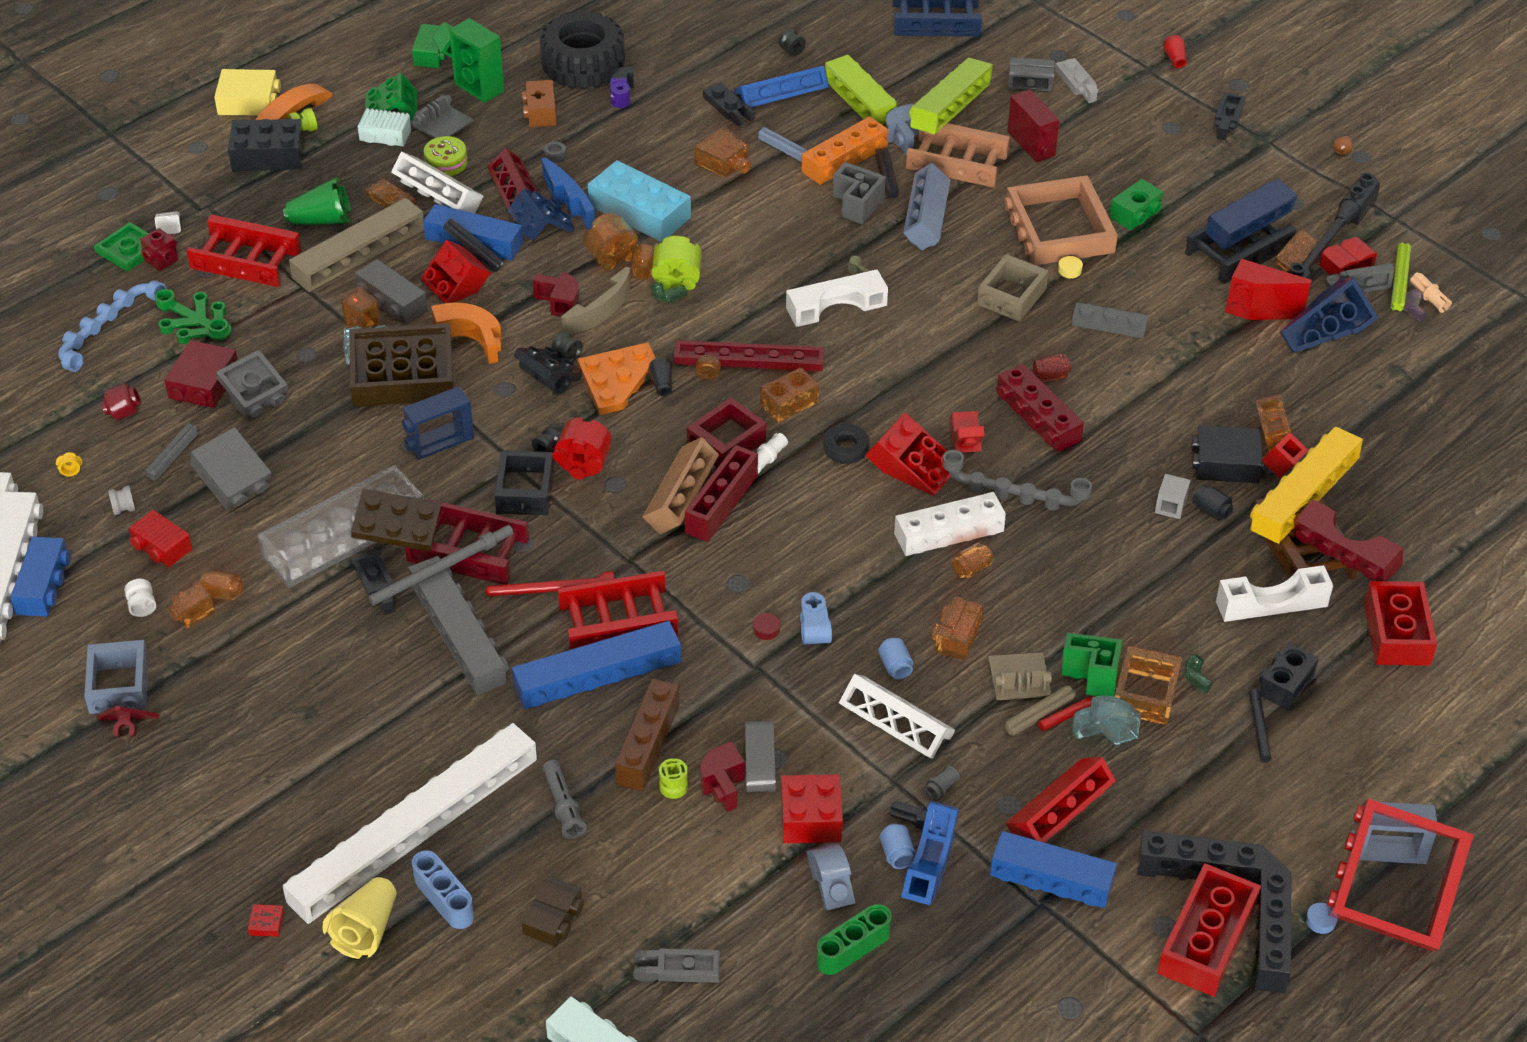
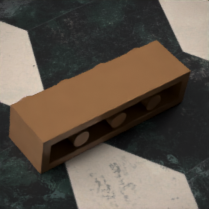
M702 437L681 447L642 516L659 534L681 525L685 517V510L698 494L719 455Z

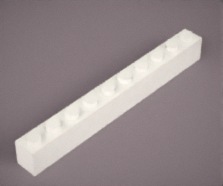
M514 723L505 729L499 730L494 737L484 744L475 747L463 759L455 761L450 768L440 775L431 778L426 785L416 792L407 795L402 802L393 808L387 809L379 818L369 825L363 826L358 833L348 840L340 842L335 849L324 857L316 859L304 871L292 876L283 885L286 903L307 924L311 923L537 760L535 742Z

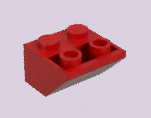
M445 240L420 279L444 303H456L477 293L491 272L465 247Z

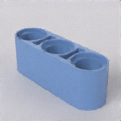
M428 850L418 852L412 859L414 881L417 887L453 928L464 929L471 925L474 920V911L470 893L434 852Z

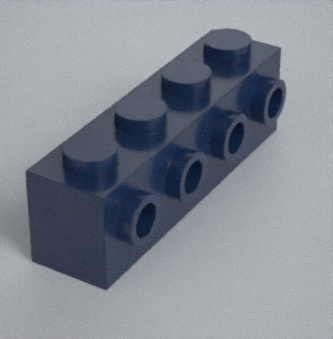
M1279 178L1270 183L1266 182L1256 191L1248 192L1240 200L1232 201L1224 209L1214 211L1208 217L1205 233L1225 250L1292 212L1298 195Z

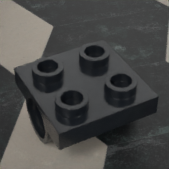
M533 346L517 348L513 356L520 361L519 367L522 371L539 381L555 394L563 393L569 387L571 381H579L583 373L575 367L574 362L561 358L557 355L558 352L550 347H544V349Z

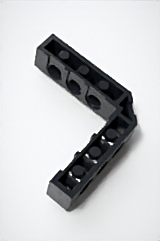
M1143 830L1139 847L1137 875L1177 877L1182 881H1185V879L1197 880L1205 863L1261 885L1257 901L1259 912L1255 929H1258V939L1255 947V954H1258V963L1255 971L1254 990L1285 993L1291 974L1292 872L1260 844Z

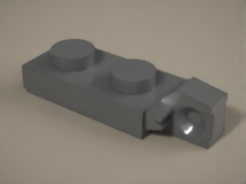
M1389 263L1340 272V275L1327 276L1325 286L1329 288L1339 279L1354 277L1363 293L1389 289L1392 287L1394 267Z

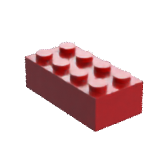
M1204 863L1161 953L1157 974L1215 997L1256 908L1261 885Z

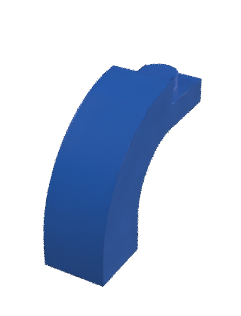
M934 801L929 802L918 850L913 863L907 870L902 898L931 905L934 901L950 856L960 808Z

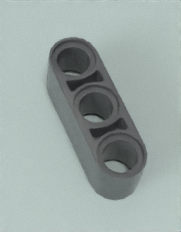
M745 721L746 792H775L774 722Z

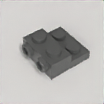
M260 350L216 372V378L230 394L231 403L244 419L249 416L256 418L264 412L267 406L271 404L279 406L286 399L287 383Z

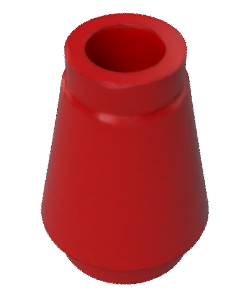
M1178 35L1166 38L1163 46L1164 51L1174 64V67H1184L1187 64L1185 41Z

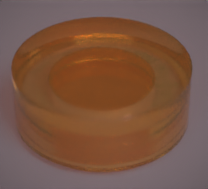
M704 355L697 359L695 371L701 378L714 379L720 374L721 363L716 357Z

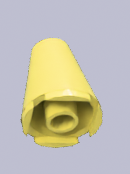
M381 877L373 878L327 914L323 921L324 934L328 932L332 938L329 943L336 950L355 959H360L362 955L371 957L380 945L397 893L392 882Z

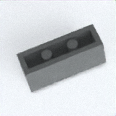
M378 259L355 273L358 293L370 299L377 307H381L394 319H398L403 324H408L428 311L426 293Z

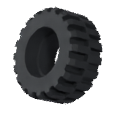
M574 11L568 15L566 13L562 14L558 19L554 18L549 24L547 23L540 34L541 65L548 77L554 82L557 81L559 85H568L569 88L574 89L576 87H581V89H588L591 86L594 88L599 87L602 83L607 84L611 81V67H624L623 31L615 21L608 16H602L601 13L595 12L594 14L590 13V11L578 13Z

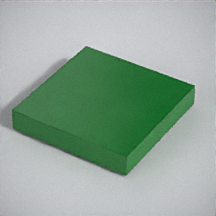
M129 222L94 245V249L97 254L129 272L145 261L141 254L142 246L140 239L149 233Z

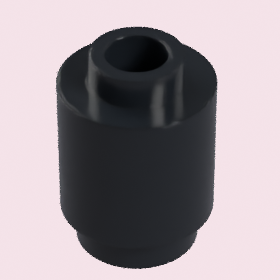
M1200 486L1193 496V503L1196 504V507L1217 521L1228 518L1233 510L1232 498L1212 486Z

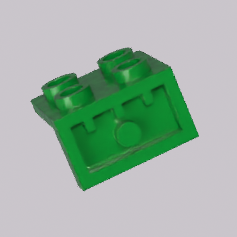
M399 73L394 77L388 78L381 85L371 88L365 94V110L369 108L377 109L378 111L386 110L388 112L397 108L400 114L402 112L404 114L408 113L411 122L418 111L417 89L402 73Z

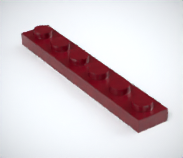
M676 340L674 364L823 371L824 347Z

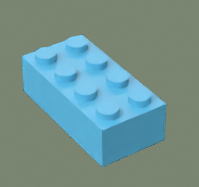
M618 160L588 183V199L594 209L660 242L672 235L691 218V196Z

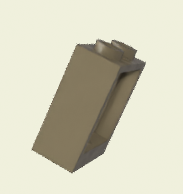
M1005 254L980 284L977 305L1020 322L1047 289L1049 271ZM1002 279H1005L1027 289L1018 298L995 289V287Z

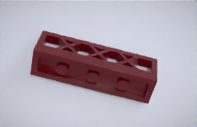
M505 148L487 166L507 209L523 189L532 193L537 191L522 158L509 149ZM503 162L501 171L497 172L496 168ZM510 176L508 185H504L506 177ZM513 190H517L515 199L511 200Z

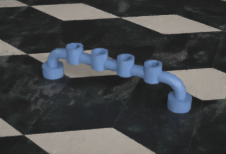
M153 280L149 284L135 285L127 292L118 289L113 295L114 303L111 305L101 303L96 310L97 317L94 319L84 317L80 322V331L77 333L67 331L62 339L64 344L58 352L62 367L71 372L78 371L82 367L83 356L73 351V349H80L84 344V340L89 335H97L100 332L101 325L107 320H115L118 311L123 307H130L136 296L146 293L147 298L155 301L154 296L156 292L167 289L166 285Z

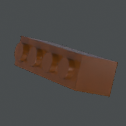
M652 678L615 763L616 785L644 792L679 708L678 684Z

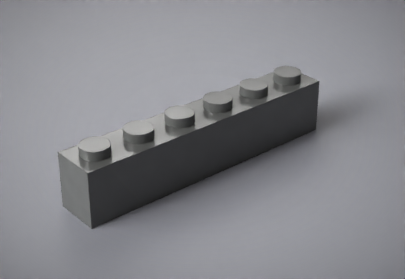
M439 556L408 567L409 575L440 560ZM450 567L413 585L414 592L475 695L477 696L507 684L506 672L509 671L506 659L504 656L499 657L497 654V647L493 638L487 637L482 620L480 618L476 619L474 616L475 612L469 600L465 601L463 598V590L458 582L454 583Z

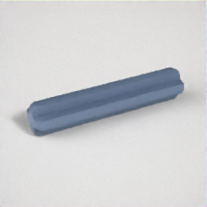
M763 127L758 132L759 140L802 162V153L808 151L766 127Z

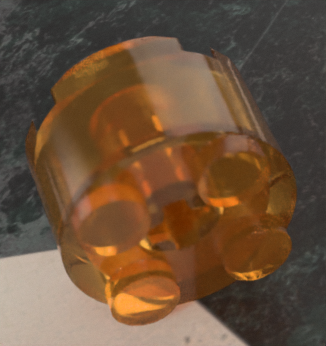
M615 213L604 214L591 223L593 227L589 232L586 229L583 235V244L605 270L613 269L616 263L623 260L631 261L637 255L638 236L621 215L617 216Z

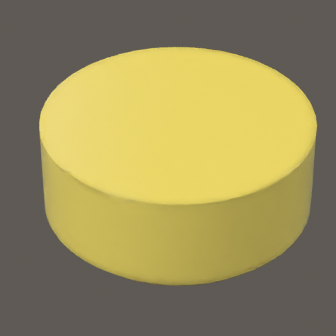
M1063 257L1059 261L1058 272L1063 277L1076 278L1082 273L1083 263L1077 257Z

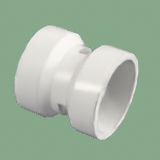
M135 579L128 582L124 591L128 600L129 612L136 617H144L153 613L156 609V603L152 595L151 583L145 579Z

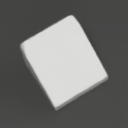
M178 211L155 215L156 229L160 228L167 234L181 232L180 214Z

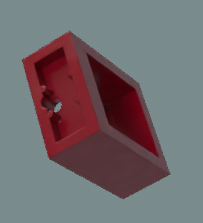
M730 397L687 427V444L702 437L719 454L714 463V466L718 468L735 445L753 451L766 442L767 423L761 417L749 411L743 404ZM731 419L746 431L725 445L710 433Z

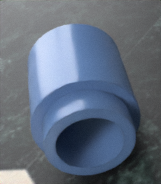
M900 638L884 640L878 649V653L888 674L898 680L908 677L913 671V661L903 640Z
M890 824L885 827L880 833L879 838L887 862L895 869L909 867L913 863L915 850L908 829L899 824Z

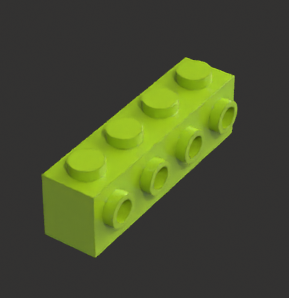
M849 55L825 63V74L828 84L864 120L870 116L880 124H886L887 114L897 108L895 99L881 85L877 84L871 75L866 73L858 62H855Z

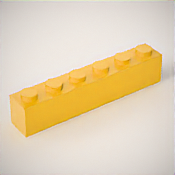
M1336 426L1328 434H1324L1319 444L1315 448H1310L1306 457L1301 462L1298 461L1295 464L1292 472L1288 476H1283L1279 485L1267 493L1265 500L1260 505L1256 504L1250 514L1252 519L1251 531L1279 544L1294 528V519L1313 499L1319 502L1360 458L1363 439Z

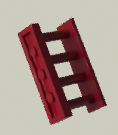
M442 502L436 532L441 524L455 527L447 543L444 545L433 542L431 552L405 547L407 562L418 564L436 556L442 559L461 549L457 548V545L465 530L479 532L477 541L479 536L487 532L493 533L510 525L513 535L504 539L496 556L482 554V551L450 566V570L453 573L507 585L510 579L509 560H507V557L515 541L528 544V522Z

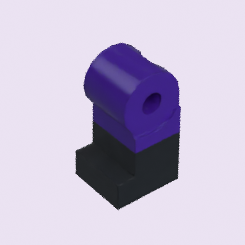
M611 67V104L616 108H625L630 104V88H634V67Z

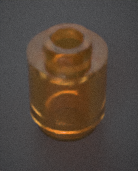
M643 244L634 249L632 272L636 278L647 280L652 277L654 247Z
M976 543L956 554L952 560V567L960 578H969L991 566L993 555L988 546Z
M218 570L205 571L201 577L200 590L206 593L207 596L233 601L237 596L241 595L243 581L240 580L238 574Z

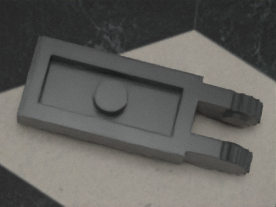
M659 948V950H640L635 953V963L640 966L643 965L634 969L633 977L636 981L654 982L658 979V981L719 983L720 951Z

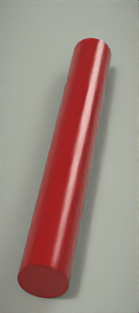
M1091 695L1038 721V727L1044 732L1111 698H1099Z

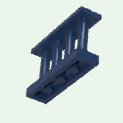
M893 0V7H900V13H895L894 36L981 37L982 14L973 12V8H978L979 0ZM909 7L922 8V13H909ZM930 8H943V13H930ZM952 8H965V13H952Z

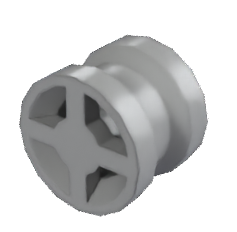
M129 485L124 486L122 490L118 491L114 489L108 490L114 516L119 515L121 511L125 510L129 512L135 511Z

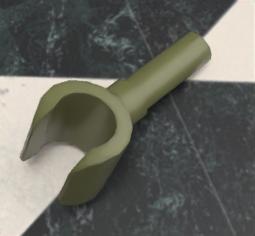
M850 257L847 269L851 275L871 271L862 266V259L860 257Z

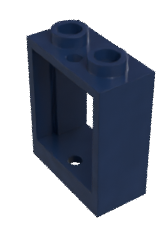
M459 386L403 407L404 419H402V426L407 435L404 438V443L409 452L413 451L418 460L474 439L471 403ZM452 412L453 422L419 435V424Z

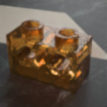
M802 368L787 373L785 376L760 387V406L777 423L819 402V384Z
M1281 394L1256 401L1269 452L1289 432L1291 433Z

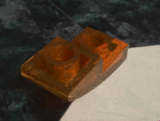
M1301 229L1275 257L1274 262L1285 270H1288L1293 263L1302 264L1319 241Z

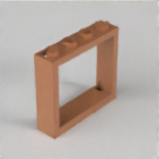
M1088 175L1007 187V197L1004 198L1005 211L1009 212L1011 224L1016 227L1018 239L1023 242L1025 254L1029 255L1033 265L1059 262L1061 258L1066 256L1085 258L1115 253L1117 233ZM1078 198L1095 233L1040 242L1024 206Z

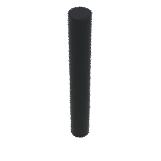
M1253 689L1249 692L1259 756L1262 762H1269L1272 757L1261 694L1258 689Z

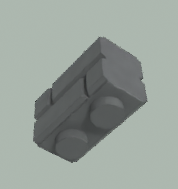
M1010 57L1008 89L1052 92L1054 60Z

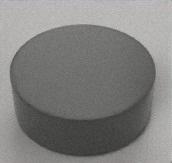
M550 142L543 148L544 158L552 162L563 161L567 156L566 146L561 142Z

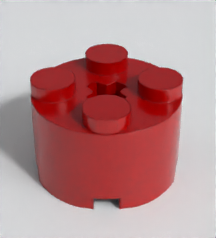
M573 418L564 425L552 457L563 469L570 472L573 478L581 480L584 477L596 475L602 470L611 449L612 438L610 432L601 423L591 420L590 423L582 421L583 418Z

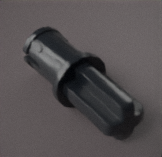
M897 800L892 803L890 809L891 817L913 823L916 828H919V826L924 827L927 809H925L924 805L917 807Z

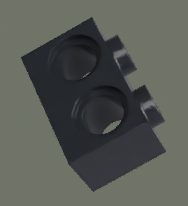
M1289 643L1283 652L1278 651L1276 653L1271 668H1265L1261 673L1258 681L1261 684V697L1289 710L1314 677L1319 658Z

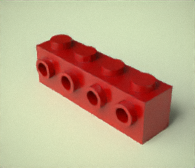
M1103 757L1081 758L1005 824L1011 834L1047 843L1053 835L1063 829L1076 815L1083 812L1091 802L1101 796L1116 780Z

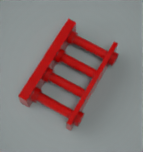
M210 215L207 220L210 238L202 250L188 247L187 255L190 269L279 287L278 265L285 254L297 256L302 250L298 232ZM219 241L231 243L224 255L212 252ZM241 245L253 247L246 259L234 257ZM263 250L275 252L268 264L256 262Z
M664 570L559 588L560 611L570 610L574 628L568 629L569 650L667 621L670 622L676 636H678L676 610L665 612L660 593L666 592ZM649 595L654 614L638 616L634 598ZM623 600L628 619L612 621L607 602ZM596 604L601 623L585 626L580 607Z

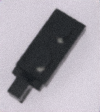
M1223 93L1214 121V127L1219 128L1217 139L1226 140L1229 130L1235 131L1246 96Z
M377 550L352 558V565L368 596L394 583ZM396 594L380 602L381 609L385 615L395 612L393 597H396Z

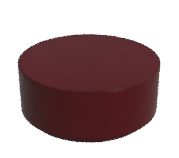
M763 613L755 617L753 621L755 636L762 640L776 638L780 633L779 618L770 613Z

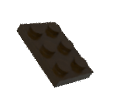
M362 488L351 529V538L431 552L442 502Z

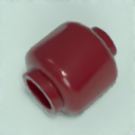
M125 383L107 389L104 392V401H101L104 413L111 415L115 420H121L136 414L141 405V398L134 386L130 387Z

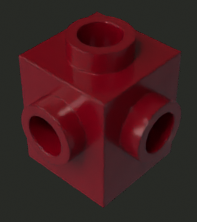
M158 228L140 239L142 246L141 254L144 260L159 272L178 261L177 242L171 234H167Z

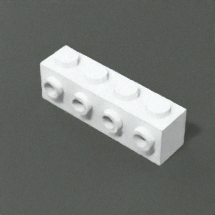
M404 152L400 153L391 173L402 178L401 183L412 188L413 186L417 187V192L426 197L433 196L435 198L434 202L442 206L448 205L454 209L476 213L483 198L482 194L421 159Z
M991 492L895 516L894 534L905 556L1004 532L1006 513L995 493Z

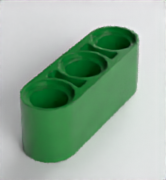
M880 904L869 906L819 939L816 954L818 970L823 974L834 975L886 942L891 932L892 916L890 910Z

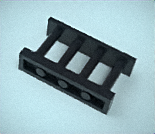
M1269 224L1261 229L1268 234L1267 237L1260 239L1252 234L1245 238L1252 245L1242 248L1236 243L1228 248L1234 254L1230 257H1225L1210 246L1215 241L1205 233L1207 227L1205 226L1188 236L1185 254L1190 256L1201 250L1220 265L1218 280L1226 284L1232 280V276L1241 259L1261 265L1292 248L1297 229L1291 224L1281 229H1276Z

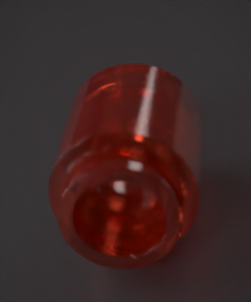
M1063 353L1041 356L1039 359L1033 360L1034 375L1038 379H1042V381L1067 378L1068 373L1071 372L1070 359L1065 358Z

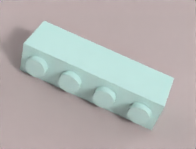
M573 997L564 1002L546 1020L547 1038L552 1042H637L633 1037H626L619 1032L610 1020H603L597 1016L585 1002L580 1003Z

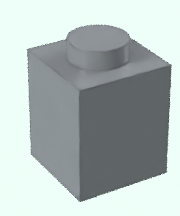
M1165 474L1158 493L1155 513L1181 519L1188 497L1190 480Z

